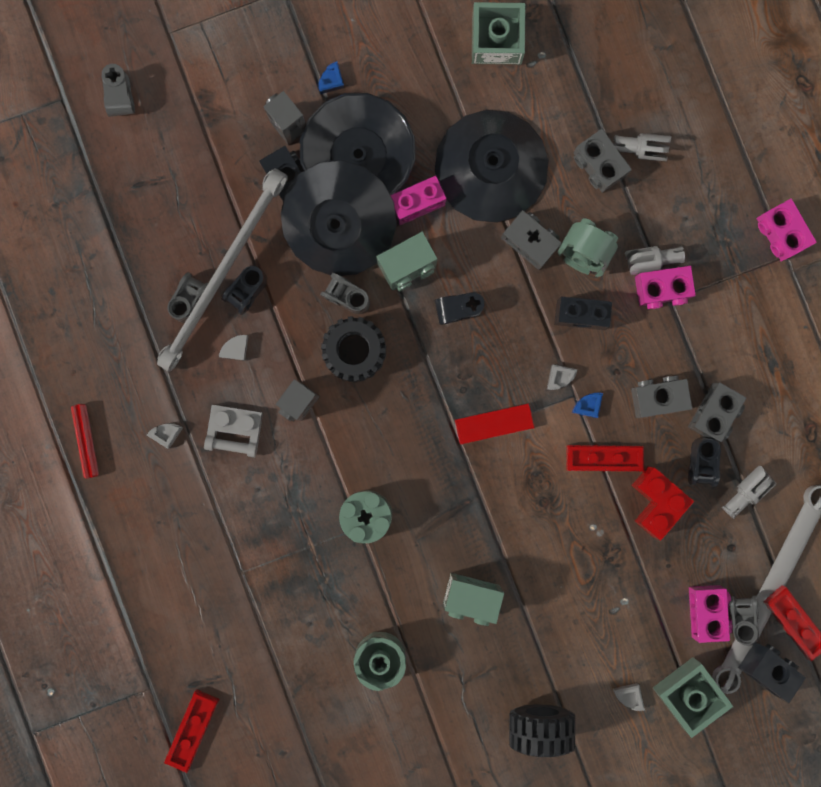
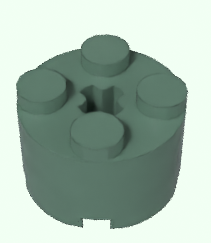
M583 218L581 222H576L571 226L558 249V255L560 256L563 253L565 256L564 262L575 270L589 275L590 271L597 272L595 277H601L618 249L616 243L618 237L612 232L602 231L596 227L594 222Z
M371 490L359 491L347 498L341 506L339 514L341 528L346 536L354 542L364 544L375 542L388 531L392 522V508L388 500L381 494ZM362 510H365L366 513H372L373 516L369 519L370 523L360 519V516L363 514Z
M372 632L359 643L356 649L354 670L358 680L365 687L375 691L392 688L400 682L406 669L404 646L392 634ZM376 658H385L384 662H381L380 665L376 664Z

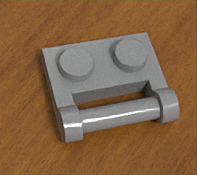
M212 405L204 449L209 451L219 449L245 453L248 457L255 458L263 413ZM217 431L250 436L249 444L216 439Z

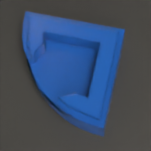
M337 61L330 64L323 72L319 80L320 94L344 88Z
M603 393L585 395L577 401L572 413L598 418Z

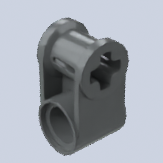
M117 64L106 65L102 70L101 77L104 89V105L108 117L135 114V104L128 75Z
M187 272L182 277L177 290L167 306L169 314L181 323L186 322L208 285V282L204 284L192 277L193 275L190 272ZM181 304H186L187 311L185 314L178 316L176 314L177 307Z
M332 273V280L327 289L322 291L320 295L355 314L367 312L370 307V299L367 293L345 278ZM356 296H363L365 298L364 304L360 307L352 306V299Z
M753 595L752 598H735L730 596V612L734 637L740 644L752 646L759 639L757 595ZM747 626L753 629L754 636L750 641L741 640L739 636L741 628Z

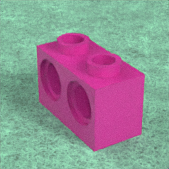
M436 176L390 195L394 201L395 214L399 225L446 205L445 194Z
M792 198L756 218L759 222L758 228L760 232L767 236L771 243L772 253L780 261H784L817 243ZM774 215L780 217L782 221L781 226L774 222ZM787 237L793 240V248L788 246L786 242Z
M691 266L644 272L635 276L639 306L647 305L648 310L661 308L663 303L672 302L673 306L688 304V299L696 296ZM674 281L681 283L683 287L681 293H677L673 289ZM648 285H654L657 288L658 294L656 297L648 293Z
M720 585L689 587L692 638L699 643L730 641L733 625L731 618H728V607H730L731 597L727 589ZM714 594L715 603L707 607L706 599ZM716 620V629L708 632L709 623Z

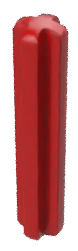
M76 404L71 406L83 477L86 479L94 478L99 475L87 407L85 404Z

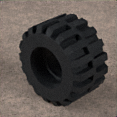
M350 316L344 320L341 318L337 320L338 323L332 324L329 327V331L324 334V341L321 343L322 358L327 368L344 381L362 382L370 377L372 378L382 368L386 358V344L381 331L374 323L362 317L354 318ZM351 335L363 337L369 345L368 357L357 365L346 363L342 360L339 353L341 342Z
M533 704L517 707L509 713V745L519 753L534 757H558L569 754L575 749V714L565 708L553 705Z

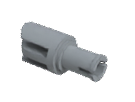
M640 133L637 138L615 135L613 140L615 143L613 144L619 152L634 153L637 159L667 162L668 156L645 153V151L667 153L670 146L648 143L647 140L671 142L672 136Z
M654 246L625 252L631 275L661 270L663 265L685 262L683 247L661 250Z
M758 466L737 486L738 493L722 509L735 519L749 503L756 505L777 483L762 466Z

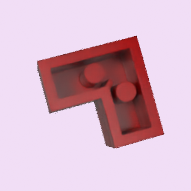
M647 467L631 485L650 501L635 522L653 538L660 541L694 502L655 467Z

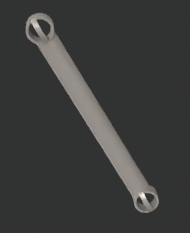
M273 169L264 177L262 195L174 342L160 351L157 365L166 371H172L178 364L183 354L182 348L272 198L278 196L283 189L288 176L280 170Z
M812 485L804 492L803 498L805 503L757 595L759 637L771 615V611L763 601L781 585H786L821 516V496L815 505L811 502L813 491L821 489V485ZM746 626L740 629L739 636L743 641H750L754 636V631ZM736 639L722 666L717 667L712 674L713 680L719 686L718 678L720 674L724 671H730L723 687L719 686L722 692L726 694L734 693L739 689L742 670L738 667L752 647L744 646L737 642Z

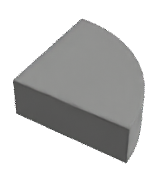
M239 335L228 340L221 348L219 357L245 361L248 335Z
M551 365L546 390H557L567 386L576 376L577 369Z
M162 424L151 429L147 436L170 449L183 427L177 424Z
M638 683L613 688L615 696L624 706L635 711L645 710Z

